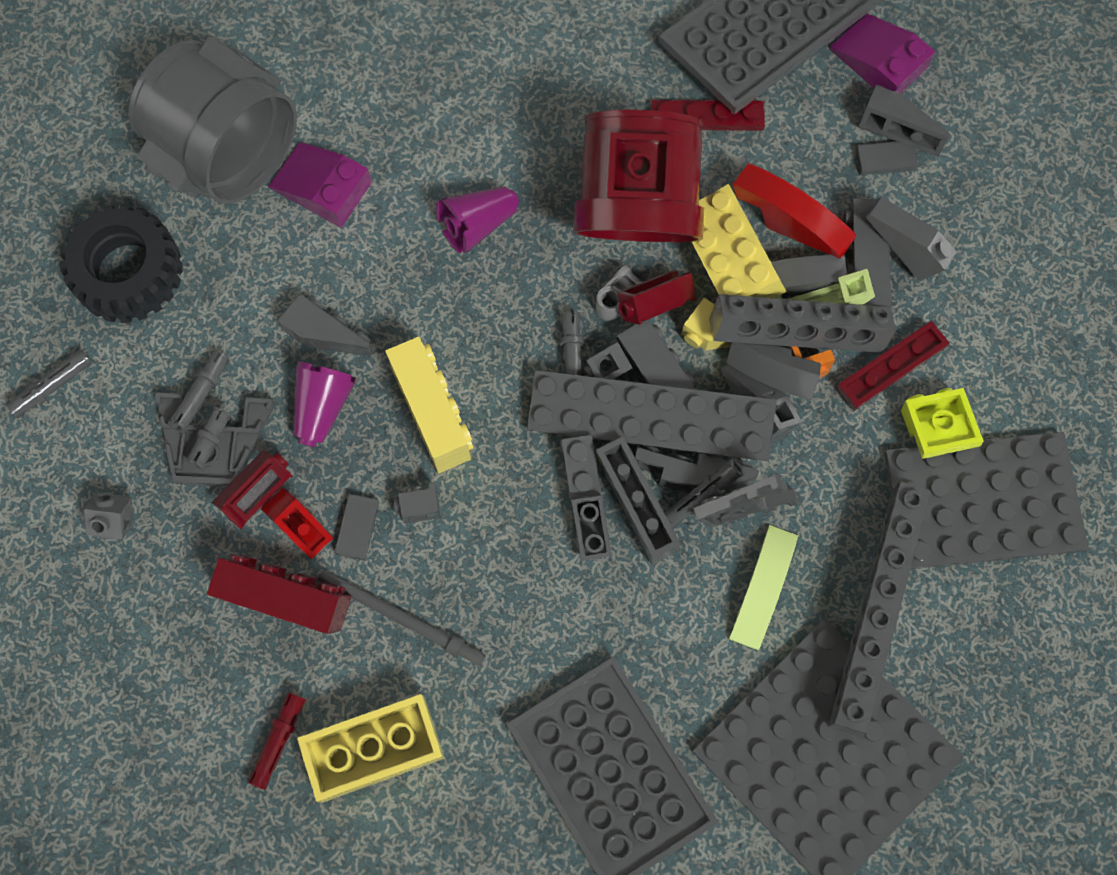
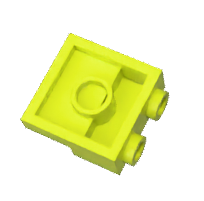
M945 388L936 394L927 396L917 394L905 400L901 412L910 437H915L922 459L980 447L984 442L964 388L955 390Z

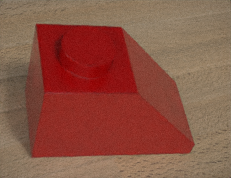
M281 488L261 508L270 520L311 560L333 539L303 505L284 488Z

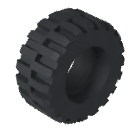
M124 204L120 205V209H116L114 205L105 206L104 211L98 212L94 210L88 213L90 217L86 220L80 219L75 224V231H69L65 237L68 244L61 247L60 256L63 260L59 263L60 271L64 275L63 280L78 301L96 317L102 316L104 320L115 322L116 318H118L121 323H131L133 317H137L140 321L148 318L147 313L151 311L157 313L162 310L161 304L164 301L170 302L174 297L172 289L179 288L181 279L177 274L183 272V264L180 261L181 253L160 219L155 215H150L145 209L138 207L134 211L131 205ZM128 245L140 246L146 249L144 264L133 277L119 283L99 281L101 263L113 250Z

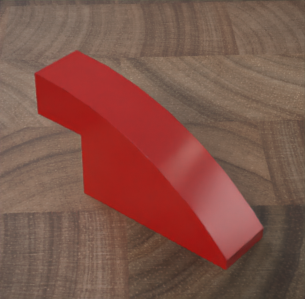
M748 163L732 184L737 199L761 208L766 228L839 259L842 258L856 238V234L844 222L814 198L784 179L760 167Z

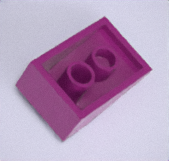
M868 13L829 48L871 87L875 88L878 85L897 93L904 91L928 68L936 52L915 33Z
M299 142L268 187L342 228L372 182L368 168L345 155Z

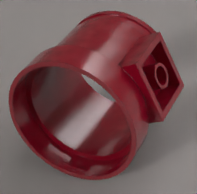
M608 110L586 115L581 200L574 202L573 234L590 238L634 242L678 243L703 240L705 209L699 206L702 158L701 132L704 122L699 118L685 114L652 110Z

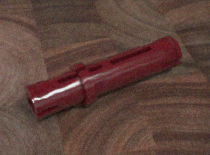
M287 692L277 717L271 721L273 726L247 783L262 790L267 789L291 733H295L297 728L295 724L306 699Z

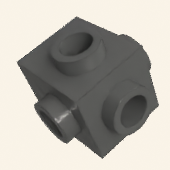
M107 492L95 493L88 504L83 506L81 512V520L85 522L86 535L98 536L103 539H123L133 524L132 497L118 496Z

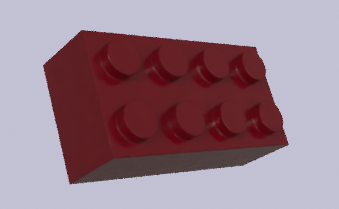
M230 554L229 558H218L206 595L325 634L341 631L352 597L344 593L345 587L329 582L318 585L315 584L316 578L302 573H290V575L285 574L286 568L270 563L268 565L260 563L259 566L256 565L258 559L243 554Z

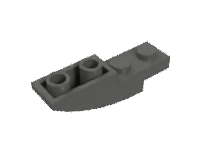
M592 435L561 439L565 473L581 561L610 557L612 553Z
M653 447L638 448L635 459L641 469L662 474L659 486L689 492L704 482L705 476L709 473L714 474L729 462L723 460L724 458L721 455H705L700 453L697 463L693 464L687 457L681 455H674L673 457L662 455V451ZM737 461L742 467L744 475L724 490L753 484L758 477L759 470L753 469V466L747 462Z

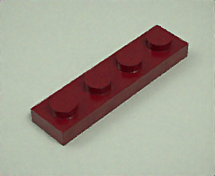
M652 100L651 102L652 111L679 113L701 119L704 122L703 130L764 131L765 128L764 101H752L736 114L730 111L721 101Z
M931 320L839 383L836 389L855 411L947 348L950 342Z

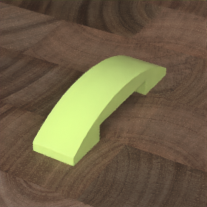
M868 269L838 277V284L789 299L863 305L873 299L875 294Z
M769 525L729 640L755 650L760 649L782 590L798 535Z

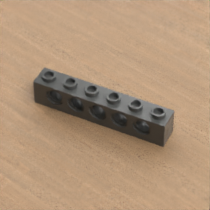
M719 294L709 317L713 341L883 353L896 331L890 307Z

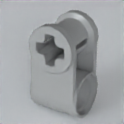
M628 265L623 266L598 292L595 311L597 316L604 321H612L620 316L617 292L642 283L630 272ZM610 300L616 305L614 307H607L602 302Z

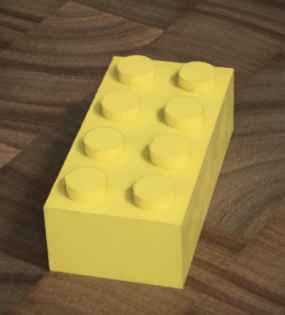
M728 184L699 200V206L705 209L703 240L692 242L718 294L776 298L785 293L786 290L730 185Z
M416 337L385 350L392 372L437 473L439 474L471 460L469 450L474 449L471 435L465 423L459 425L462 421L454 398L450 397L447 399L450 396L447 389L448 386L441 370L437 371L436 359L430 345L423 346L420 337Z
M422 694L297 738L316 802L321 803L445 759L426 699Z

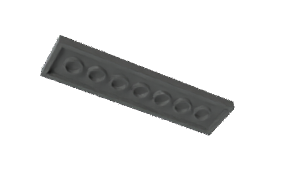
M535 370L527 430L576 437L592 435V439L615 441L624 437L629 444L769 462L777 400Z

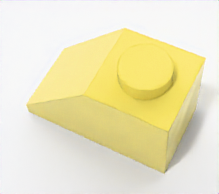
M703 298L683 326L682 335L685 336V341L692 347L699 348L700 346L705 351L731 347L732 342L713 341L709 317L715 304L706 298Z

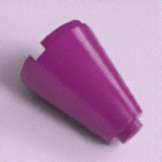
M505 186L445 197L436 202V217L438 223L443 221L446 230L442 231L450 246L458 253H465L474 248L517 212L519 199L513 190Z
M298 361L296 366L293 436L299 437L298 443L316 447L317 442L323 443L357 378L322 366L312 367L310 363Z

